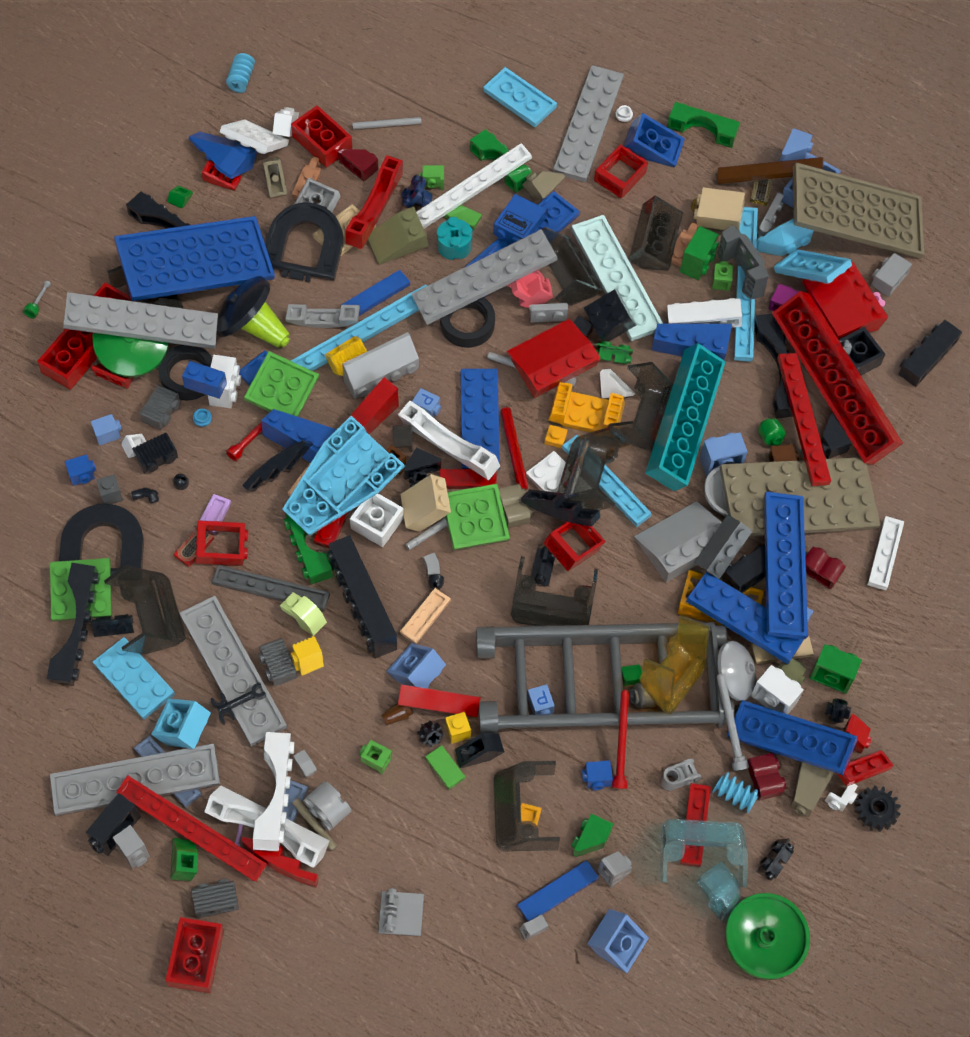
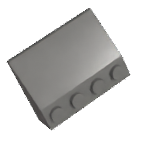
M696 501L634 536V539L667 583L697 565L695 563L696 559L722 522Z

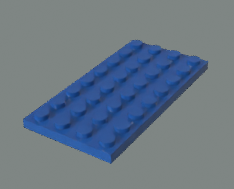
M256 216L114 236L115 246L131 301L241 285L256 276H262L266 280H273L275 278Z

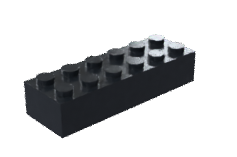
M349 535L328 543L329 551H327L329 563L332 571L335 570V579L338 586L343 588L345 602L350 603L352 608L350 609L351 615L354 620L357 619L358 630L361 636L366 638L367 642L365 644L368 652L373 653L376 659L396 651L397 634L351 536Z

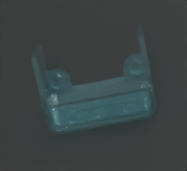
M668 819L664 821L661 826L659 882L667 883V861L675 862L681 860L685 853V845L727 847L726 856L728 861L733 865H739L738 886L747 887L748 850L745 830L741 824Z

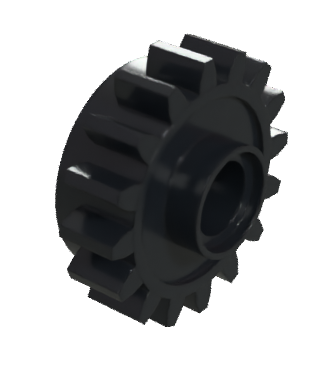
M874 786L872 791L867 787L864 793L861 792L859 794V799L855 801V805L858 807L855 808L854 812L858 813L857 820L863 822V827L867 825L871 831L875 828L881 832L883 827L888 830L891 824L895 825L897 822L896 818L901 814L897 811L901 805L895 804L898 797L892 798V791L886 793L885 787L878 790L877 786ZM873 806H878L881 812H877Z

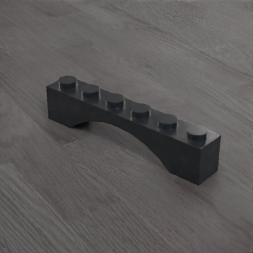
M142 191L126 204L128 215L140 224H151L166 229L190 225L189 223H184L178 215L172 214L163 204H158L150 195H146Z
M773 314L755 315L754 332L756 340L771 353L779 370V388L772 402L776 419L793 417L777 359L779 354H789L785 347L786 337L782 335V329Z
M71 563L68 583L75 598L76 618L72 633L66 644L50 659L46 679L51 683L74 686V682L78 681L80 670L77 669L78 663L82 661L84 655L82 645L88 637L86 626L92 618V611H90L91 603L94 604L96 599V592H94L95 584L98 585L100 581V573H98L95 566Z

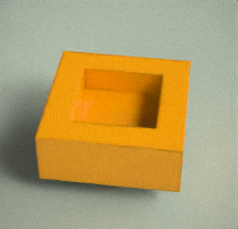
M550 425L544 444L562 449L568 429Z
M522 803L516 825L537 829L542 808Z

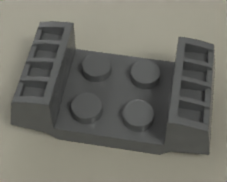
M732 225L722 232L717 251L720 261L735 258L737 265L741 266L746 276L742 292L750 300L763 297L769 274L764 267L765 261L747 235L741 234Z

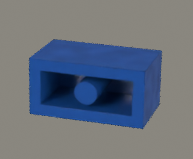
M189 361L182 375L185 388L220 399L227 385L225 372Z

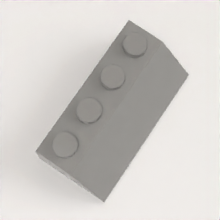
M407 332L343 363L344 384L354 399L366 396L384 377L390 382L397 381L402 376L408 373L411 374L419 368V357L409 333Z

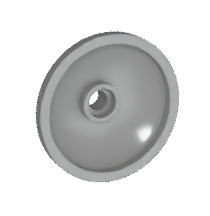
M718 466L706 478L704 493L710 506L718 513L727 516L728 510L720 466Z
M736 641L726 642L722 645L718 654V672L725 676L729 696L737 701L746 700L751 696L755 687V664L743 645Z

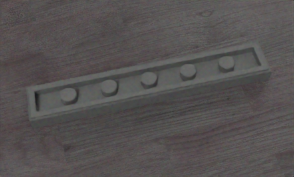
M218 564L211 581L212 585L284 602L294 592L300 597H307L322 612H325L330 597V592Z

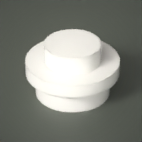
M620 106L616 111V118L621 122H628L633 117V112L629 106Z

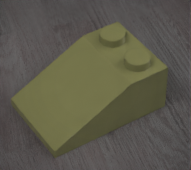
M414 207L401 211L372 230L368 238L379 265L429 246L427 235Z

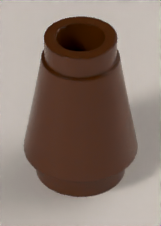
M396 703L382 714L386 725L409 719V716L413 714L409 706Z

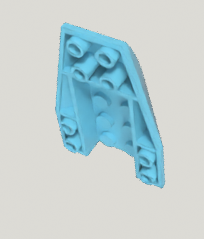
M350 416L323 443L283 507V511L307 534L311 535L378 494L405 465L392 453L389 454L366 432L365 428L358 421Z

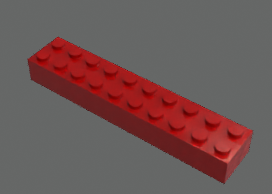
M799 291L772 312L863 462L874 465L902 445V440L811 295Z

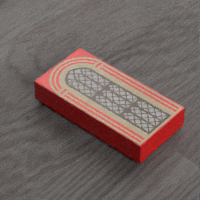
M197 528L174 553V557L188 567L196 561ZM207 532L205 534V549L214 540V537Z

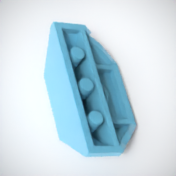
M793 218L768 232L765 236L758 238L756 249L758 252L777 256H784L787 253L791 254L797 248L806 246L811 242L814 230L795 226Z

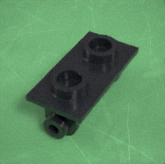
M545 545L537 549L530 583L549 587L555 556Z
M132 615L114 616V619H111V616L96 617V619L91 621L94 637L134 633Z
M790 839L776 840L771 845L769 854L760 861V867L756 872H765V877L771 881L773 878L776 879L783 869L779 860L786 864L794 853V846L788 843Z

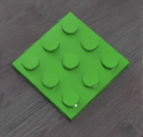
M269 351L244 396V400L269 412L275 409L299 417L319 378V374Z
M497 484L448 492L451 513L445 517L453 551L508 541L510 539Z
M110 558L50 562L52 621L75 620L76 618L75 598L68 583L71 563L95 566L98 573H100L99 584H95L94 592H96L95 603H91L90 611H92L91 619L96 617H112Z

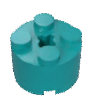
M450 217L440 224L437 229V248L444 258L449 260L459 258L460 260L470 254L473 235L470 225L457 217Z

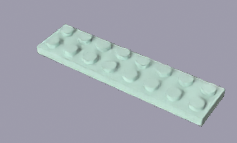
M601 215L572 225L571 230L605 294L615 289L622 297L636 323L635 327L626 331L630 341L655 333L657 324H663L605 216Z

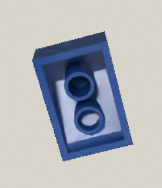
M642 113L632 121L624 147L629 148L633 153L643 157L645 160L675 167L685 138Z

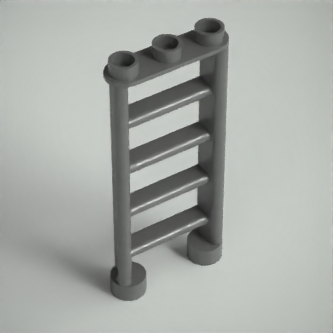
M714 622L476 627L477 659L495 658V647L515 646L518 715H498L497 701H479L480 734L482 732L498 733V729L619 725L621 692L623 691L620 644L657 643L663 712H628L627 725L716 724L717 728H722L723 724H727L717 681V675L719 674L718 649L727 642L726 628L724 625L715 626ZM667 643H705L711 710L673 711ZM610 644L615 713L576 714L572 645ZM562 645L566 714L528 715L525 646ZM730 699L731 707H732V711H733V716H734V705H733L732 699Z

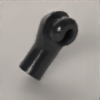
M145 487L131 491L133 500L148 497L150 503L159 501V493L156 490Z

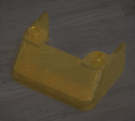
M680 616L678 633L675 637H671L668 643V648H670L669 655L661 664L645 658L640 682H642V687L662 711L672 714L703 674L706 665L710 626Z

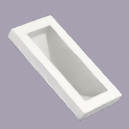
M611 369L601 370L602 398H610L611 393L624 397L635 395V392Z

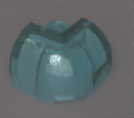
M723 862L715 865L699 877L698 885L710 898L708 906L720 921L724 920L739 903L741 897V890L737 879Z

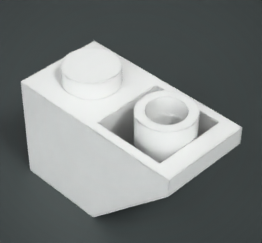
M284 107V109L276 112L273 134L292 136L291 123L298 119L299 112H295L294 108Z

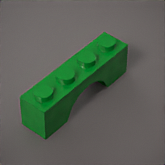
M675 102L669 115L667 128L683 133L692 127H703L714 135L717 144L732 148L739 131L740 122Z
M486 129L470 139V151L481 161L496 160L509 152L507 146L500 143L496 136ZM522 164L504 177V183L517 193L524 188L522 184L527 180L526 177L532 171L527 165Z
M285 513L286 518L283 519L286 530L290 529L292 535H289L292 546L297 547L298 551L295 553L298 562L303 563L302 573L304 578L309 579L311 585L333 578L332 568L326 553L311 550L305 543L308 534Z

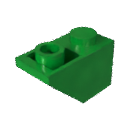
M591 813L589 819L585 818L580 827V830L583 831L581 836H576L571 846L574 848L573 856L579 857L604 848L614 824Z
M173 838L170 879L191 881L197 874L198 851L196 845L188 839Z

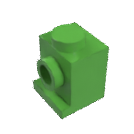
M423 165V173H419V176H423L426 179L425 187H440V190H444V165Z
M721 261L719 264L715 263L712 289L730 291L733 265H729L726 261Z
M370 740L368 745L365 744L362 747L359 755L361 756L362 763L383 775L392 759V750ZM378 756L379 758L378 760H375L372 757Z

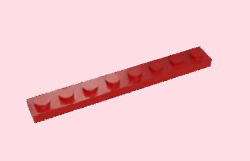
M797 353L779 354L777 359L811 486L830 485L831 477Z
M127 775L116 792L117 794H122L143 811L257 882L268 865L129 775Z

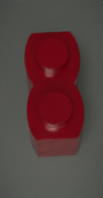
M814 546L805 557L807 576L832 590L846 568L843 562L838 558L829 557L824 549Z
M773 753L748 759V771L753 781L754 790H758V800L781 796L785 792L786 782L784 777H781L778 772L780 764L778 759L774 758Z

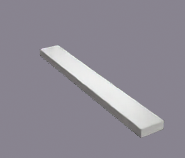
M521 143L418 210L416 213L423 228L425 229L445 216V214L451 212L532 159L531 154Z

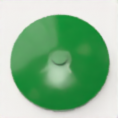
M93 332V347L97 358L107 370L122 377H139L152 372L162 363L167 354L169 345L167 342Z
M758 893L743 899L731 911L725 926V943L732 960L745 973L758 979L776 980L793 973L804 962L810 947V931L804 915L790 900L772 893Z

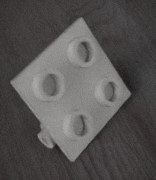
M392 888L388 889V892L382 891L379 933L421 936L424 894L401 893Z

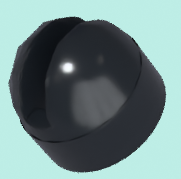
M181 473L175 475L173 484L177 490H185L189 485L187 476Z
M430 575L428 580L429 587L433 590L437 587V590H440L444 584V577L441 575Z

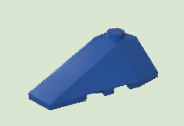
M198 132L189 136V140L199 151L205 152L208 161L212 160L215 163L214 167L230 179L252 170L257 151L252 149L251 146L246 147L241 145V142L204 132Z

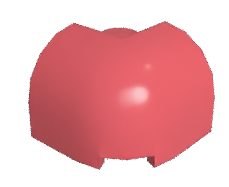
M539 270L507 285L511 288L513 295L517 298L519 297L520 306L529 308L533 304H545L553 298L550 281L548 278L545 279Z

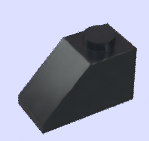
M834 413L830 415L821 438L822 448L827 459L848 452L851 441Z
M482 732L455 749L460 768L491 761L505 752L500 735Z

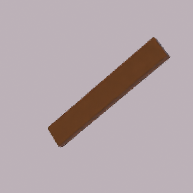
M823 157L719 167L717 181L718 184L793 177V166L795 163L824 170Z

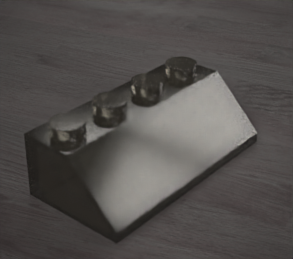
M656 195L643 203L629 261L642 269L669 270L683 212Z

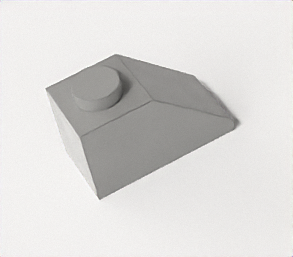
M618 851L601 860L598 873L611 888L630 874L632 863L626 855L622 856Z

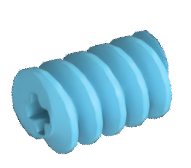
M245 53L235 55L226 79V84L231 90L238 93L246 91L255 65V60L252 56Z
M729 772L725 773L719 779L712 793L719 790V797L726 794L725 801L733 798L732 805L734 806L740 802V810L747 806L748 814L758 798V790L755 789L753 792H750V785L743 788L744 781L741 780L736 784L737 777L734 776L729 780Z

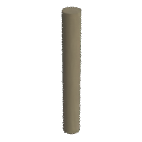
M297 798L292 804L318 835L330 840L328 848L333 851L338 845L301 800Z

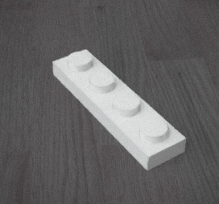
M885 516L867 585L887 590L904 521Z

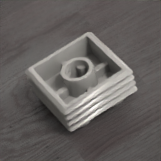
M308 178L295 204L304 202L314 203L313 201H318L319 199L320 203L317 204L333 212L340 198V193L331 187Z

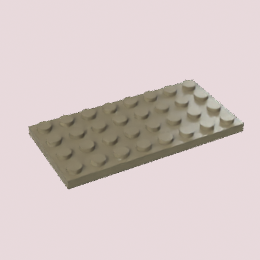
M794 164L793 205L795 226L917 258L924 256L921 196L804 164Z
M861 457L826 459L831 483L830 485L811 486L805 460L721 464L720 466L728 515L751 529L752 533L750 536L765 535V492L803 496L805 533L867 530L880 527L867 464L863 462Z

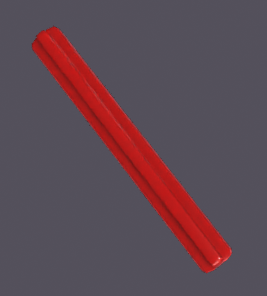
M509 407L502 408L501 416L516 483L520 484L521 489L526 491L528 489V482L511 409Z

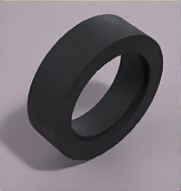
M484 297L462 307L476 309L484 316L485 324L475 332L465 333L455 329L450 322L454 312L440 318L441 331L444 337L452 344L464 348L477 347L488 341L495 327L494 308Z
M179 345L167 351L164 360L159 365L158 371L163 387L178 393L180 400L189 401L201 398L206 394L187 389L184 385L175 383L170 378V371L176 363L186 359L196 360L204 366L211 367L213 358L202 347Z

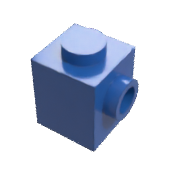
M87 454L65 461L73 486L80 483L85 484L95 479L93 472L96 471L93 460L89 461Z
M610 760L586 762L585 768L581 770L582 781L586 782L587 788L601 790L604 787L611 786L613 778Z

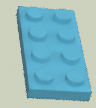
M506 67L483 87V92L533 127L538 126L557 108V102Z
M797 249L776 264L774 270L775 273L785 276L789 275L811 281L830 283L851 267L852 263L851 259Z
M125 637L93 661L95 667L143 720L166 703L168 698L170 699L175 695L171 687Z

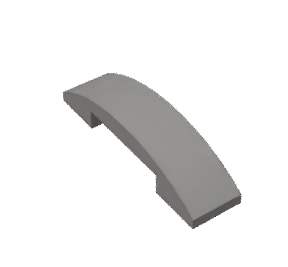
M288 304L286 322L314 328L349 326L358 323L360 306L341 305V309H307L306 305Z

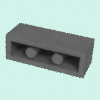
M727 515L695 563L720 579L752 533V530L740 521Z

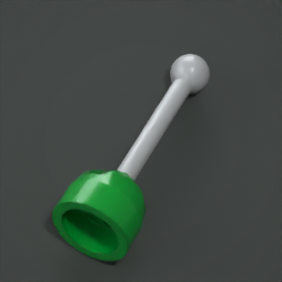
M50 281L44 282V287L35 302L28 303L24 307L23 313L27 317L32 319L37 317L39 313L37 304L46 289L51 286Z

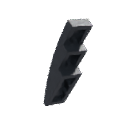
M302 440L284 449L258 468L242 486L248 491H256L263 481L273 482L281 471L290 473L313 443Z
M529 489L521 498V502L529 507L570 523L592 527L600 518L599 510L584 509L580 501L564 500L563 493Z

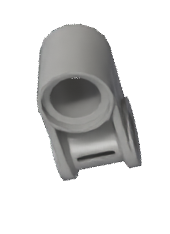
M687 759L666 768L660 780L661 786L665 790L672 791L699 781L702 776L696 771L694 759ZM666 776L674 777L675 781H669Z

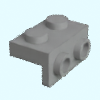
M568 304L530 305V323L567 320Z

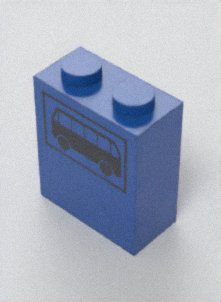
M514 194L495 221L493 234L499 239H504L513 244L537 232L545 220L546 209Z

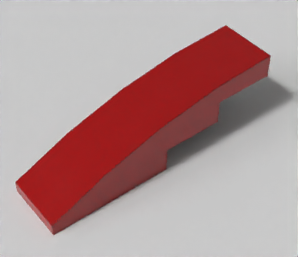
M401 684L398 705L453 714L465 712L466 716L478 717L481 697Z
M242 837L243 847L267 863V866L295 881L317 888L318 874L301 870V862L299 860L283 856V847L279 846V851L253 850V839Z

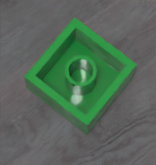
M699 226L684 251L680 273L698 281L702 275L705 276L709 270L708 264L710 262L713 263L716 258L719 234Z
M824 644L809 679L847 694L855 680L862 659L853 653L843 652L834 645Z

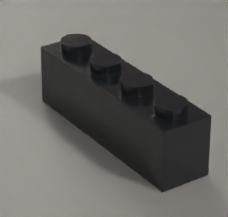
M944 320L940 325L937 323L931 331L932 334L930 336L926 335L921 341L922 345L920 347L916 346L910 353V358H905L899 365L901 369L898 375L914 387L920 384L959 341L962 331L947 320Z
M759 545L751 554H745L737 563L730 564L723 574L722 581L739 592L744 593L766 578L765 545Z

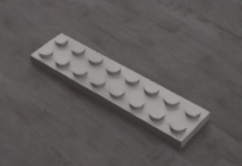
M591 66L553 173L564 174L565 177L587 182L624 78L623 73Z
M541 229L412 293V296L428 325L558 259Z
M67 292L63 328L215 349L218 314Z
M216 596L180 612V617L218 687L225 695L227 702L252 691L254 684L261 683L262 688L258 689L256 693L260 694L265 691L266 697L264 699L258 700L254 698L231 709L251 747L265 740L266 732L279 733L286 729L287 724Z
M214 744L50 774L54 814L56 816L108 806L117 796L116 792L127 775L160 796L221 785Z

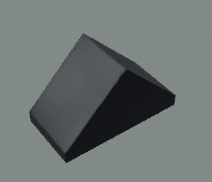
M416 447L404 467L405 480L409 479V477H414V471L422 472L424 470L426 474L440 471L441 459Z

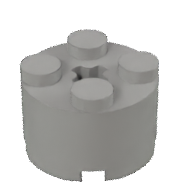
M325 781L303 800L315 819L319 817L322 820L321 824L328 831L333 829L352 812L346 801L343 803L340 793Z

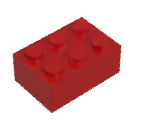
M318 105L291 123L292 137L314 157L319 158V162L326 168L339 159L338 151L341 149H352V136Z
M183 917L179 918L165 979L168 987L211 994L224 934L222 924Z

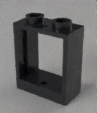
M117 794L86 831L89 837L88 842L92 845L91 848L100 855L103 852L109 856L117 846L113 837L129 825L133 827L141 818L135 804L122 794Z

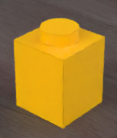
M465 712L445 718V727L451 744L471 738V728Z

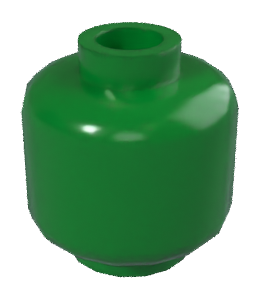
M765 419L758 428L760 438L768 446L779 445L785 438V429L777 419Z

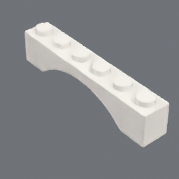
M409 401L398 414L404 426L487 480L500 467L494 454L455 435L415 403Z
M266 732L264 760L271 768L275 777L276 789L270 805L255 820L253 850L279 851L280 843H284L285 831L281 830V827L286 825L287 812H283L284 807H288L289 794H285L286 789H290L291 777L287 775L288 771H292L293 759H289L290 754H294V742H291V733Z
M220 786L210 795L205 813L224 822H233L254 828L255 820L263 814L266 808ZM286 819V825L281 827V830L285 831L284 843L281 844L292 853L295 859L314 868L324 857L330 840Z

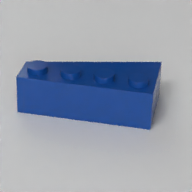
M657 324L652 351L682 357L685 349L699 343L725 360L732 324Z
M275 409L261 420L263 436L284 448H288L302 440L311 441L313 445L302 457L309 463L313 461L323 443L337 430Z

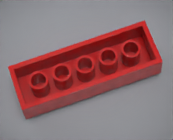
M106 282L93 295L131 301L129 295ZM64 329L38 359L37 363L40 372L71 390L97 360L93 347V332Z

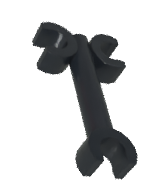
M261 683L254 684L252 691L227 702L223 693L220 694L222 698L220 703H216L211 698L212 706L219 712L221 724L225 725L224 716L230 715L232 720H235L234 712L231 709L254 698L262 700L266 697L265 691L260 694L256 693L258 689L262 688Z

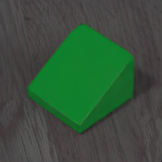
M178 185L169 191L168 203L184 208L193 192Z
M640 664L621 667L624 686L644 682V674Z

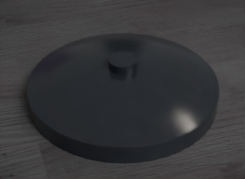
M256 276L250 278L233 290L216 311L218 314L216 334L219 337H226L237 332L261 309L270 292V284L264 277Z

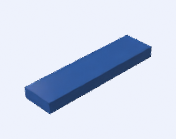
M398 270L341 305H359L360 316L410 286V281L401 270Z
M586 860L519 903L517 907L528 922L541 914L544 915L598 880L599 877Z

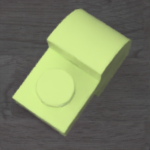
M293 592L280 605L282 611L296 619L300 628L313 636L327 623L319 608L305 596L300 597Z

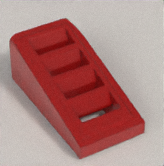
M207 161L202 171L203 181L235 191L242 176L234 177L232 183H229L230 178L226 177L223 180L226 175L214 167V162Z

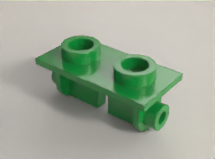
M601 341V344L597 343V348H600V350L596 351L600 356V360L611 361L612 355H615L614 362L626 365L627 363L631 364L632 356H629V354H633V350L630 349V346L620 344L619 347L612 346L611 342Z

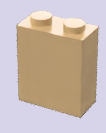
M703 187L702 194H698L697 205H699V208H695L694 219H697V224L701 227L726 230L734 225L739 231L745 204V193Z
M431 474L400 494L407 529L421 532L451 513L445 478Z

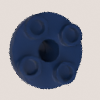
M416 174L412 178L408 189L405 188L402 191V206L405 208H410L414 203L423 208L431 203L433 195L424 189L426 179L423 176Z

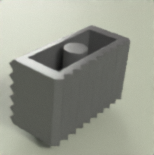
M157 385L144 408L140 411L141 421L159 430L164 425L167 426L173 411H177L180 407L179 394L161 385Z
M283 638L260 646L261 652L258 653L261 664H266L267 666L265 674L269 682L273 681L274 686H278L297 678L296 670Z
M221 879L217 881V884L210 886L208 883H202L197 885L196 889H192L197 918L239 910L234 880Z

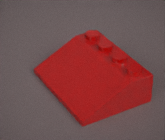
M851 262L852 266L830 283L811 281L809 279L802 281L837 338L845 337L862 327H865L868 332L878 331L888 319L887 314L854 262Z
M570 319L506 351L534 398L557 387L560 382L565 383L597 366L600 360V356L592 343Z

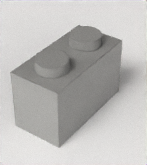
M896 253L890 258L887 257L881 265L882 268H877L872 275L873 282L871 286L888 297L908 275L912 266L910 262Z
M131 825L113 837L119 851L132 869L136 866L140 867L147 862V858L150 855L145 844Z

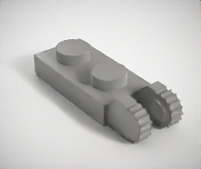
M777 193L757 231L758 238L765 236L777 218L774 214L776 211L780 212L784 205L781 202L784 197L783 194Z

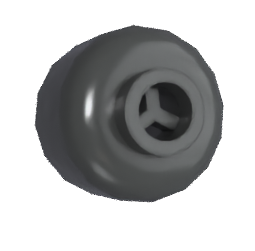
M652 682L637 683L629 693L631 703L638 709L655 707L661 697L659 688Z

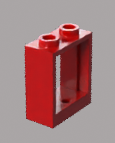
M620 144L595 170L594 181L622 199L646 174L648 162L643 157H639L629 148H625ZM619 160L636 170L626 183L608 172Z
M198 520L195 564L242 566L244 559L247 560L248 548H244L245 541L248 542V530H245V523ZM206 531L238 532V554L206 553Z
M566 522L552 531L543 544L569 572L597 553L606 541L591 526ZM572 529L590 547L580 556L561 537Z

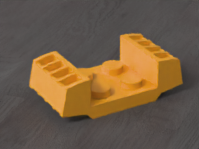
M560 382L558 384L548 421L559 423L567 428L594 434L618 435L625 406L624 396L611 393L609 400L572 392L573 384Z

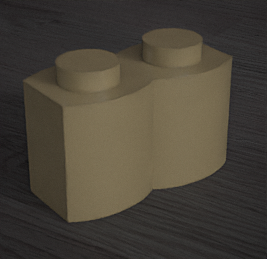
M520 484L499 489L508 528L530 523V518L533 516L531 507L521 502V498L525 495L526 491L521 489Z

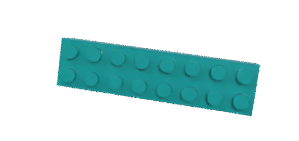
M699 343L684 350L645 474L672 491L688 486L726 361Z

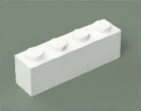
M740 298L667 305L669 324H732V328L742 327Z

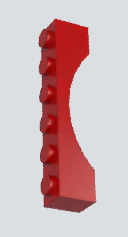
M388 155L385 157L366 203L360 212L352 217L345 230L347 245L363 249L403 175V160Z

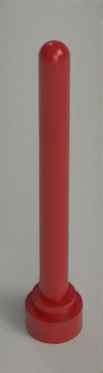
M262 422L238 445H231L226 450V454L230 459L237 462L242 457L243 449L262 432Z
M627 690L621 692L617 767L611 788L628 789V780L624 776L629 692Z

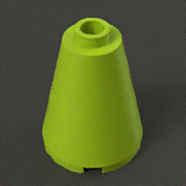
M266 302L257 314L241 328L277 348L281 346L284 348L290 341L289 332Z

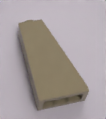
M800 761L791 807L797 814L810 816L834 772Z

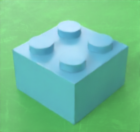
M168 698L151 735L167 746L194 749L211 712L196 701Z

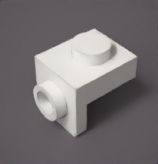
M856 784L848 786L841 798L830 792L825 802L832 809L843 812L848 803L852 805L858 794L855 793V790L858 786Z

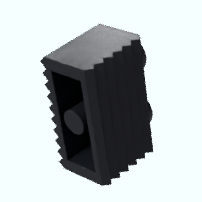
M166 432L132 448L143 473L154 472L159 466L171 464L178 458L177 450Z

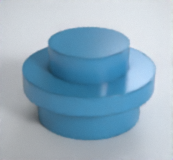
M201 408L194 413L193 421L197 426L205 427L211 423L212 415L208 410Z

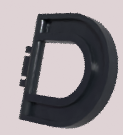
M304 202L285 208L275 217L269 228L265 246L273 269L283 270L282 277L287 278L288 272H290V279L303 281L304 276H306V282H311V277L335 281L344 238L340 223L330 210L319 204ZM309 223L316 225L324 234L317 268L282 261L288 236L300 224Z
M96 504L80 510L67 522L61 536L59 562L82 560L85 536L94 528L109 526L118 530L122 535L120 568H111V584L116 583V578L142 577L144 536L138 520L131 512L113 504Z

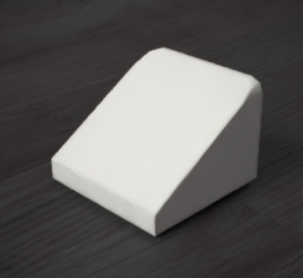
M143 434L126 435L121 445L127 457L131 458L134 457L132 448L143 444L146 440Z

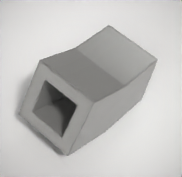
M435 553L424 556L423 562L427 569L428 579L430 575H440L439 561Z
M305 750L293 756L295 763L305 778L317 772L315 765Z
M541 914L524 923L519 930L525 940H528L547 930L548 924Z

